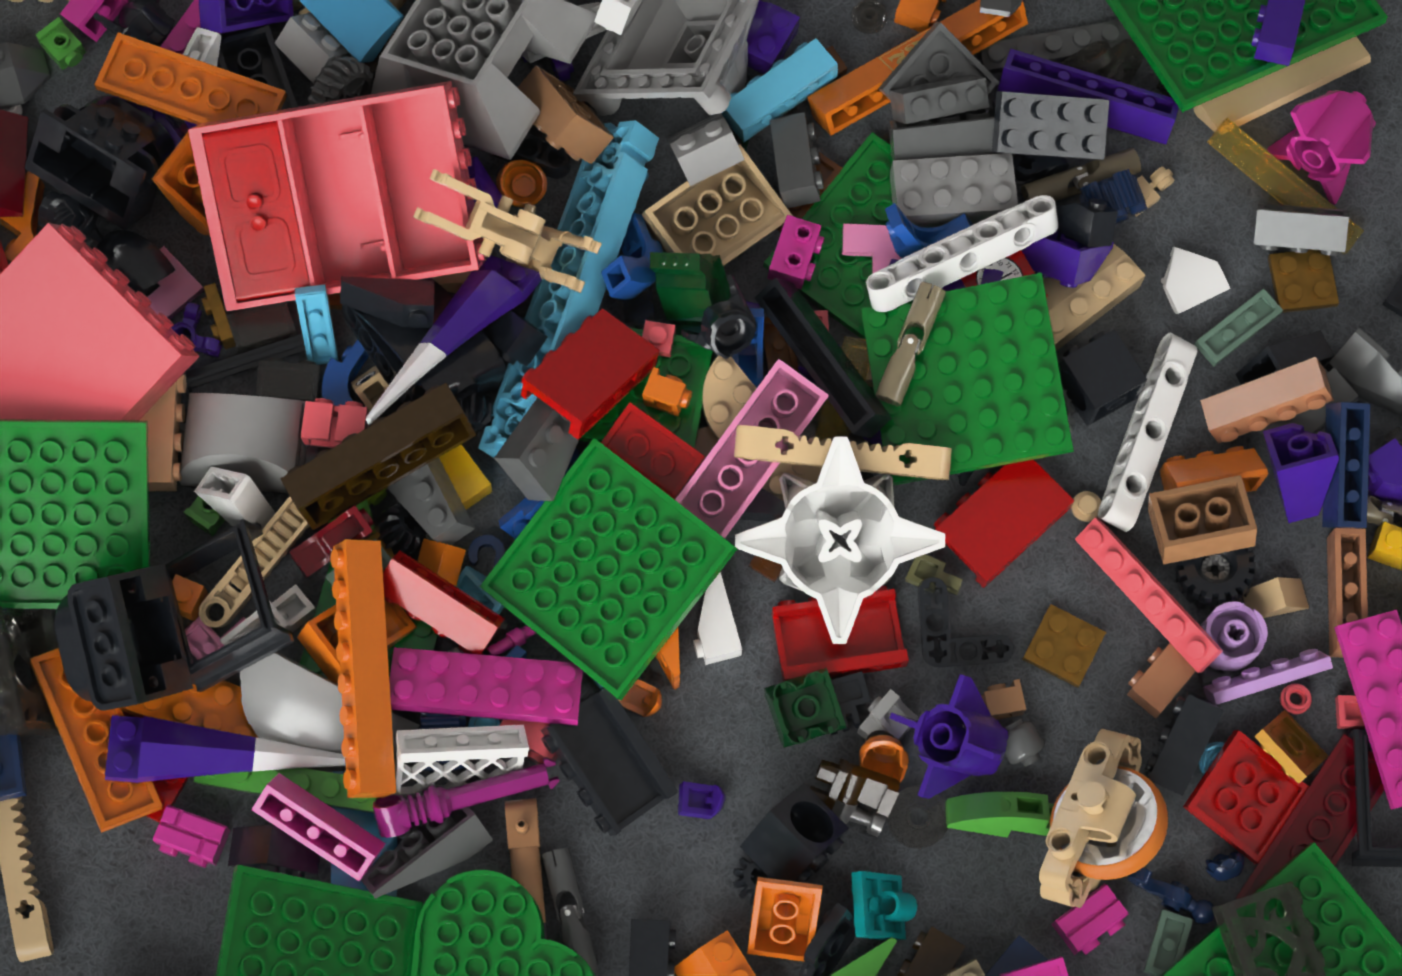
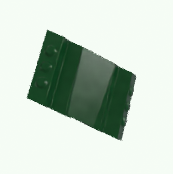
M650 252V269L656 273V289L666 320L676 325L675 335H681V329L700 333L705 309L716 303L727 301L731 297L729 283L720 255Z

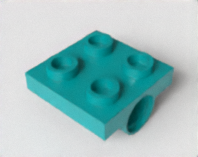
M867 871L852 872L851 891L853 895L856 937L888 940L892 937L897 941L906 940L905 922L912 920L916 915L917 901L912 894L902 891L901 876Z

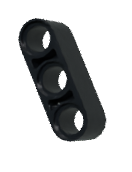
M529 132L511 160L492 154L496 158L507 162L526 160L535 163L541 167L545 176L555 179L565 177L571 167L570 156L565 152L564 148L561 147L560 150H557L545 138ZM528 148L536 150V152L532 155H525L522 153L525 149ZM555 158H559L564 161L560 165H552L550 163V161Z

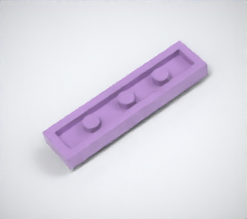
M1308 649L1300 652V657L1290 660L1288 658L1276 659L1270 663L1271 666L1265 668H1247L1241 672L1242 675L1232 679L1229 676L1212 680V684L1203 687L1209 701L1215 705L1332 669L1331 658L1329 655L1318 651V649Z

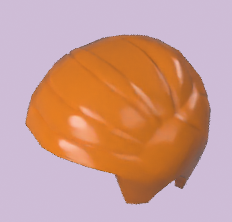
M512 160L504 164L498 172L496 185L503 196L513 199V206L524 208L525 204L535 205L544 197L547 191V178L541 167L526 160Z
M877 735L866 740L859 750L861 767L900 780V783L902 782L909 765V756L900 740L888 735Z

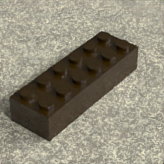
M444 383L441 386L431 387L417 400L402 404L396 412L386 418L376 419L367 429L360 433L347 436L336 447L319 452L313 460L303 466L293 467L286 476L280 479L298 511L310 527L315 530L346 512L354 505H358L475 437L476 434L447 383Z

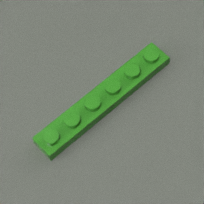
M307 768L195 776L194 782L197 784L261 795L266 785L280 773L328 806L374 813L373 803L379 799L347 798V789L343 784L344 774Z

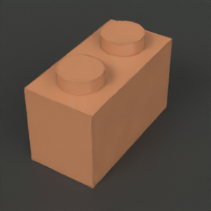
M1171 643L1164 650L1158 647L1147 660L1151 664L1147 671L1143 673L1139 669L1128 682L1132 689L1128 692L1127 696L1155 719L1196 672Z

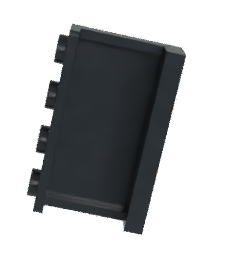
M604 687L580 702L578 726L550 723L541 729L544 735L541 738L544 746L551 754L556 753L562 762L559 764L562 773L568 780H574L579 788L576 791L579 799L586 807L591 806L597 815L594 820L604 834L607 832L610 836L622 832L621 829L648 810L679 792L618 699Z

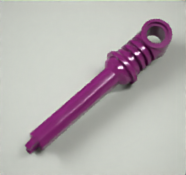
M545 757L543 758L544 763L450 789H445L442 786L435 787L434 784H431L427 790L423 791V795L420 796V793L416 792L415 797H412L409 794L406 800L402 795L398 794L379 798L373 803L379 835L385 838L400 836L410 830L411 823L418 826L419 821L425 824L429 818L431 822L436 821L440 824L444 823L443 818L449 817L454 810L549 785V788L553 789L560 780L558 776L549 779L546 768L555 766L556 762Z

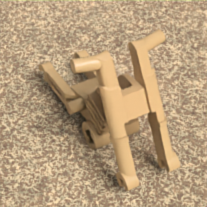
M433 169L429 179L476 200V203L465 228L418 207L413 216L415 219L430 225L432 224L468 241L482 237L484 240L478 253L490 257L494 245L497 244L501 246V254L507 257L506 261L537 271L541 279L563 285L579 293L582 292L585 285L584 281L572 275L552 270L551 264L558 248L562 247V244L598 254L602 245L601 242L595 241L588 236L581 237L568 231L544 226L546 220L535 215L536 206L525 204L524 210L519 209L517 215H511L508 212L513 199L502 195L496 208L491 195L454 179L446 173L443 174Z

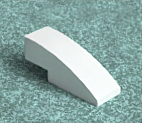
M296 584L274 602H270L275 623L291 632H294L312 618L316 611L314 605ZM257 611L221 638V643L225 646L259 628L261 624Z

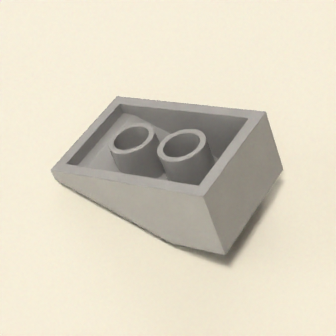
M721 113L714 114L667 137L668 143L690 186L745 160L728 123Z

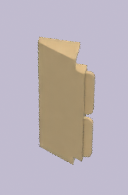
M1356 36L1194 107V112L1200 120L1217 135L1221 136L1370 63L1371 57Z

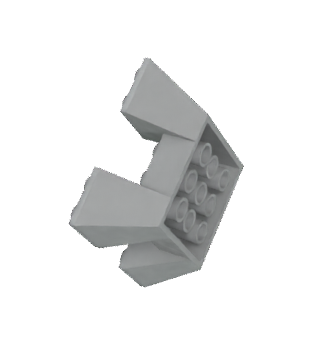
M416 0L379 57L371 94L452 81V87H457L460 95V105L457 106L458 118L463 117L466 127V136H462L463 145L511 160L541 111L507 77L524 50L570 64L596 22L594 21L597 13L564 0Z

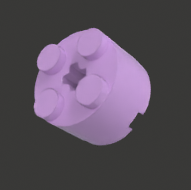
M1236 601L1226 602L1216 607L1201 625L1206 633L1223 650L1210 664V667L1215 670L1238 671L1247 667L1261 653L1268 636L1267 626L1262 615L1255 609L1252 610L1245 606L1244 603Z

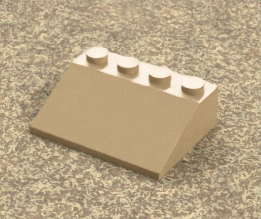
M741 144L738 146L745 160L692 186L686 181L643 212L642 217L647 229L656 241H660L662 248L667 253L720 255L722 264L725 266L783 225L787 215L793 216Z
M1113 244L1112 250L1089 282L1079 284L1075 288L1062 286L1057 279L1043 278L1045 291L1048 294L1047 303L1056 351L1140 288L1146 275L1115 244Z

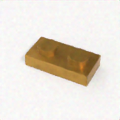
M216 284L204 286L207 297L201 298L207 316L213 314L216 324L210 325L214 338L222 341L225 350L237 346Z

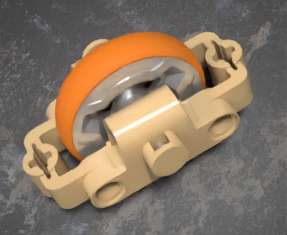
M1101 729L1095 741L1084 748L1069 784L1061 791L1052 808L1050 829L1046 837L1048 852L1039 872V881L1041 883L1040 895L1043 899L1080 908L1084 905L1088 893L1094 891L1101 880L1118 879L1135 873L1147 865L1160 850L1167 833L1168 811L1159 789L1149 778L1139 773L1142 764V756L1140 754L1141 741L1139 738ZM1105 759L1100 764H1096L1099 760Z

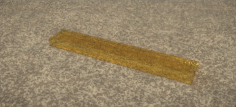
M1225 118L1208 139V144L1282 205L1337 209L1229 118ZM1349 219L1346 250L1341 252L1343 255L1349 252L1364 232L1351 219Z

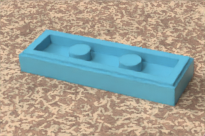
M326 285L295 288V298L308 366L328 364L331 357L339 361Z

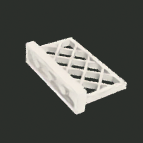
M524 725L397 730L396 793L393 795L398 794L407 798V795L411 794L412 797H415V793L419 792L421 796L429 785L434 784L443 776L450 781L444 785L434 784L435 787L442 786L445 789H450L467 784L465 781L474 775L483 780L523 769L524 757H528L529 751ZM510 757H513L512 759H510V760L507 761L506 763H505L503 760L500 759V758H510ZM469 759H481L475 764L469 761ZM436 761H449V762H447L446 764H444V765L442 766L441 764H439V763L436 762ZM409 762H418L412 767H409L407 764H405ZM491 763L498 766L490 774L483 771ZM459 765L467 768L458 776L451 772ZM428 766L435 770L427 777L419 774ZM411 778L418 782L411 787H401L403 783Z

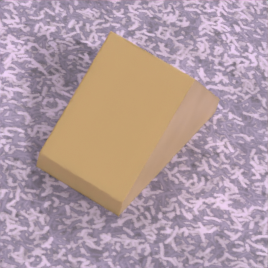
M1277 577L1251 587L1247 597H1242L1245 606L1252 610L1255 609L1263 618L1309 609L1303 584L1299 578Z

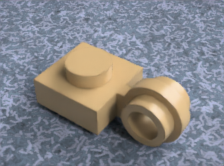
M1163 166L1157 169L1150 176L1152 180L1150 184L1142 175L1137 178L1147 208L1160 200V196L1155 191L1156 188L1162 192L1175 181L1170 169L1166 170Z

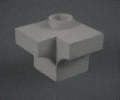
M890 689L883 698L878 696L867 710L870 714L859 726L857 733L865 740L877 735H888L901 740L911 727L889 719L890 714L895 713L915 720L918 719V716L902 702L899 695Z

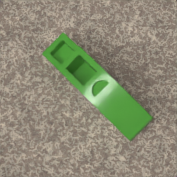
M984 792L961 795L946 800L947 828L1006 838H1008L1011 830L1047 836L1054 804L1048 802V795L1029 792Z

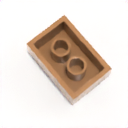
M535 66L517 87L541 111L533 124L540 131L547 134L546 141L557 150H560L561 147L564 148L565 152L574 160L579 161L581 158L592 164L614 138L585 101L579 102L573 95L574 88L540 67Z
M1241 475L1149 493L1148 513L1163 565L1255 546L1257 526Z

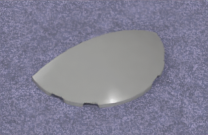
M278 652L240 671L243 710L248 723L259 738L342 754L341 745L344 739V729L339 717L342 707V695L338 690L337 683L307 669V667ZM391 710L395 756L397 753V730H417L420 724ZM346 766L313 767L307 769L333 773V771H346Z

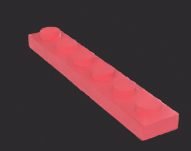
M1095 517L1075 538L1077 543L1197 673H1202L1223 652L1219 645L1101 519Z

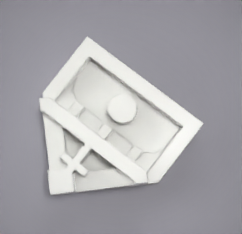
M1172 248L1170 253L1171 259L1165 276L1161 279V283L1175 314L1184 312L1231 289L1217 261L1180 248Z

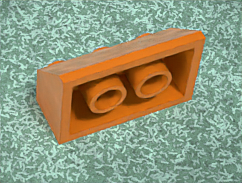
M1236 446L1227 449L1226 453L1214 454V451H1205L1197 454L1195 458L1185 459L1184 456L1168 458L1160 469V475L1164 490L1241 475L1246 492L1257 491L1268 476V470L1254 448L1244 450L1243 446Z
M728 930L698 948L674 967L676 976H756Z

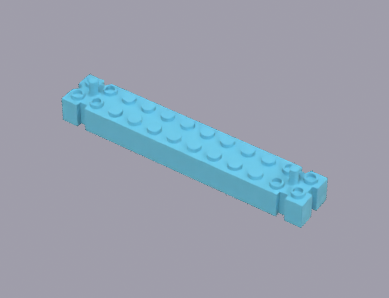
M636 120L619 122L618 127L612 123H604L614 138L592 164L582 159L557 229L568 231L581 237H591L593 240L601 242L602 245L598 254L566 244H562V247H559L551 264L552 270L572 275L584 281L585 285L581 293L541 279L542 281L536 287L525 319L548 336V338L528 367L518 361L514 365L509 363L493 405L492 416L494 419L492 425L485 427L478 449L493 458L537 399V396L534 394L528 399H524L521 396L523 386L521 380L524 374L530 368L535 369L539 366L544 356L550 350L555 351L559 348L563 339L572 332L574 334L580 329L581 324L589 315L594 316L599 310L604 293L607 290L601 271L617 259L623 239L627 234V228L633 211L636 208L640 191L644 182L649 177L648 169L644 167L645 163L654 157L659 137Z

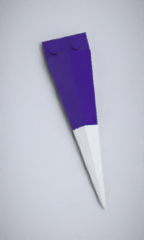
M492 255L488 257L477 271H472L366 416L368 425L375 421L401 395L446 356L490 323L524 302L542 281L539 272Z
M112 715L105 780L140 783L205 775L346 766L345 757L340 753L147 716L139 718Z

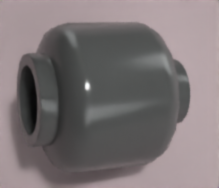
M1022 718L1005 727L1009 735L1005 756L1010 764L1016 765L1022 762L1024 767L1041 758L1038 752L1044 748L1045 742L1033 722H1023Z

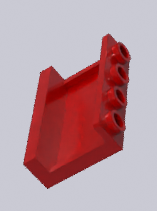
M602 308L594 316L589 315L581 324L580 329L574 334L572 332L563 339L559 348L555 351L550 350L544 356L539 366L535 369L530 368L524 374L521 383H523L521 396L524 399H528L534 394L569 420L571 423L568 433L579 440L652 372L653 367L656 366L660 350Z
M1034 459L1001 465L1002 468L994 475L989 472L977 484L980 488L971 495L967 492L956 503L958 508L951 515L945 512L934 523L935 530L945 533V544L977 576L975 580L983 588L991 583L1069 511L1075 501Z
M881 586L873 594L863 598L846 644H833L816 598L810 597L808 602L796 603L795 600L778 602L777 606L772 608L771 614L783 682L827 668L830 678H837L860 671L862 673H870L906 667L909 659L907 649H904L895 601L896 590H888L887 586Z

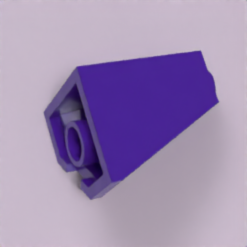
M1295 423L1263 431L1279 496L1288 523L1318 516L1339 461L1331 434L1321 431L1318 434L1304 431V426Z

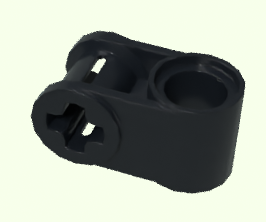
M1016 154L1013 158L1015 182L1018 186L1053 175V173L1065 171L1069 167L1065 157Z

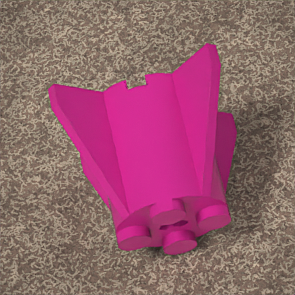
M1330 90L1322 96L1297 104L1290 112L1297 128L1269 146L1263 154L1265 159L1290 160L1298 171L1303 168L1309 172L1307 177L1321 182L1329 202L1333 205L1338 202L1343 192L1351 163L1365 164L1371 154L1372 130L1376 122L1371 110L1366 105L1365 96L1357 91L1349 93Z

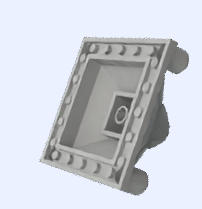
M642 0L635 15L621 35L613 31H606L573 95L579 102L587 101L601 116L614 114L619 109L622 98H694L707 114L714 115L724 112L729 106L731 93H739L745 87L748 65V42L746 40L759 0Z

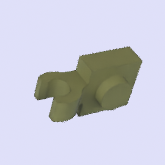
M926 554L914 559L905 578V582L917 587L925 578H939L945 583L947 591L956 596L963 580L945 573L946 563ZM930 582L929 588L924 590L934 594L936 589L934 582Z

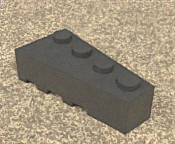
M538 397L494 458L528 500L554 501L579 440L568 433L571 422Z
M439 457L387 487L433 540L453 545L475 529Z

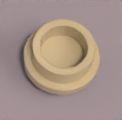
M1090 491L1078 493L1074 497L1075 501L1071 507L1074 516L1084 522H1090L1095 517L1098 518V510L1101 504L1099 496Z

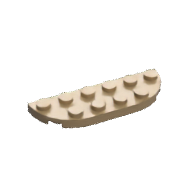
M718 356L714 360L706 374L703 385L704 416L708 426L718 440L757 389L731 356L728 359ZM780 463L762 488L784 501L779 478L784 473L816 483L822 467Z

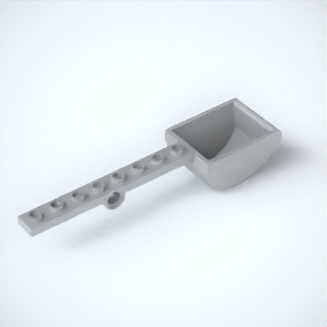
M189 393L186 423H180L179 433H182L184 438L182 452H178V456H182L180 470L182 480L179 481L181 486L197 487L212 466L247 474L260 491L288 493L280 478L286 476L293 467L303 466L305 463L308 445H304L300 436L306 401L237 394Z

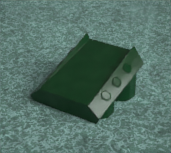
M827 668L764 688L765 698L768 702L780 742L784 748L846 728Z

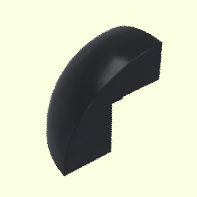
M112 231L97 246V249L108 258L106 264L113 271L115 269L121 271L130 280L127 285L135 293L147 289L176 271L167 257L154 244L130 231Z

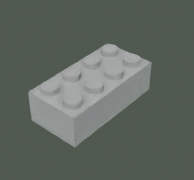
M1012 153L892 161L890 170L892 203H896L910 222L916 226L924 228L942 226L964 213L973 224H976L1018 205Z

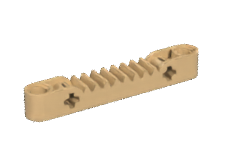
M737 425L734 457L823 467L832 441L831 438H826L820 442L818 437L809 438L807 441L806 436L798 437L792 431L785 429ZM783 439V444L788 445V450L781 453V449L776 448L775 444ZM850 441L860 472L949 480L952 448L913 443L896 445L895 447L887 445L881 448L880 444H873L869 447L868 442L856 445V441ZM905 455V457L910 458V464L904 465V462L899 461V456Z
M290 496L262 529L263 535L252 541L263 581L271 574L280 560L286 556L289 549L295 545L304 531L310 527ZM242 556L237 559L201 603L199 616L205 625L219 629L226 627L252 598L253 595ZM232 583L241 590V593L232 586ZM215 604H221L224 608V615L219 621H213L209 616V610Z
M22 797L0 801V866L16 954L20 962L53 955L54 947L45 904L35 897L40 894L39 890L31 886L37 882V878L29 873L35 869V865L27 861L33 857V853L25 848L31 842L23 836L29 831L26 826L21 824L26 820V816L19 811L24 808V804L20 801ZM26 905L34 908L33 911L29 912V918L21 914V912L26 911Z

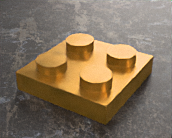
M1312 249L1308 250L1307 253L1284 252L1269 254L1268 262L1277 304L1284 310L1283 313L1338 306L1339 300L1330 255H1324L1320 253L1321 250Z
M1050 604L1022 660L1078 688L1106 632Z
M1286 710L1254 736L1259 741L1261 748L1266 753L1272 755L1281 765L1284 773L1293 778L1298 784L1328 757L1326 752Z

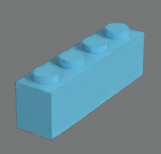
M816 38L810 43L805 42L798 46L790 57L775 62L770 71L763 76L758 75L751 79L747 87L739 93H731L729 106L722 112V115L744 143L770 125L771 119L780 118L807 99V96L838 77V63Z

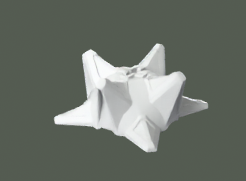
M835 436L833 438L816 483L789 473H784L779 478L786 508L782 517L735 534L736 548L781 564L782 569L779 580L783 584L801 590L817 599L833 644L847 643L863 598L873 594L878 588L885 585L892 578L899 563L945 547V533L898 516L894 508L893 478L890 475L879 474L863 481L847 436ZM834 533H837L838 535H842V534H843V535H844L843 538H844L845 540H843L841 537H839V536H837V535L834 536V535H832V534H834Z

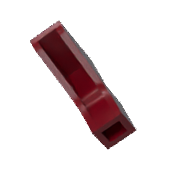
M354 505L316 534L289 551V555L303 575L308 578L331 562L330 557L333 546L345 539H364L373 532L370 526L374 522L364 508L358 510Z

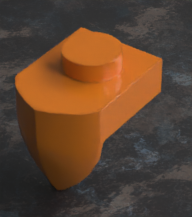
M637 679L622 700L618 699L623 708L642 717H649L661 709L662 694L658 688Z

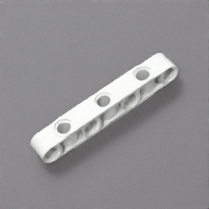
M1047 195L1036 196L874 272L866 280L872 309L878 312L891 311L914 300L921 282L932 284V288L934 285L942 288L1053 234L1059 228L1055 200Z
M1167 333L1157 347L1146 376L1148 380L1139 395L1098 510L1099 519L1124 532L1129 531L1137 521L1197 354V347L1173 333ZM1146 427L1149 429L1150 436L1146 432ZM1126 480L1130 484V491L1126 486Z

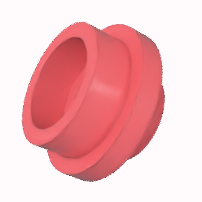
M1289 684L1280 694L1281 706L1293 715L1306 712L1312 702L1310 691L1302 684ZM1292 694L1298 695L1301 699L1300 704H1293L1290 696Z

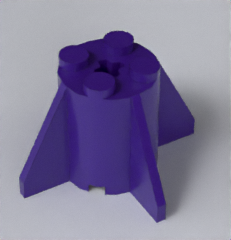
M959 675L949 705H935L937 707L931 711L926 710L919 720L895 713L890 714L889 719L915 729L914 744L918 745L919 752L921 753V755H918L921 760L928 764L918 792V796L930 799L971 775L994 774L1004 758L1009 737L1008 731L1001 726L998 720L991 716L972 678L966 675Z

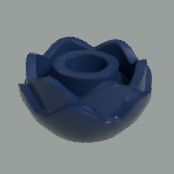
M1233 851L1229 855L1218 854L1213 860H1206L1207 867H1205V870L1217 881L1237 877L1244 868V856H1241L1237 851Z

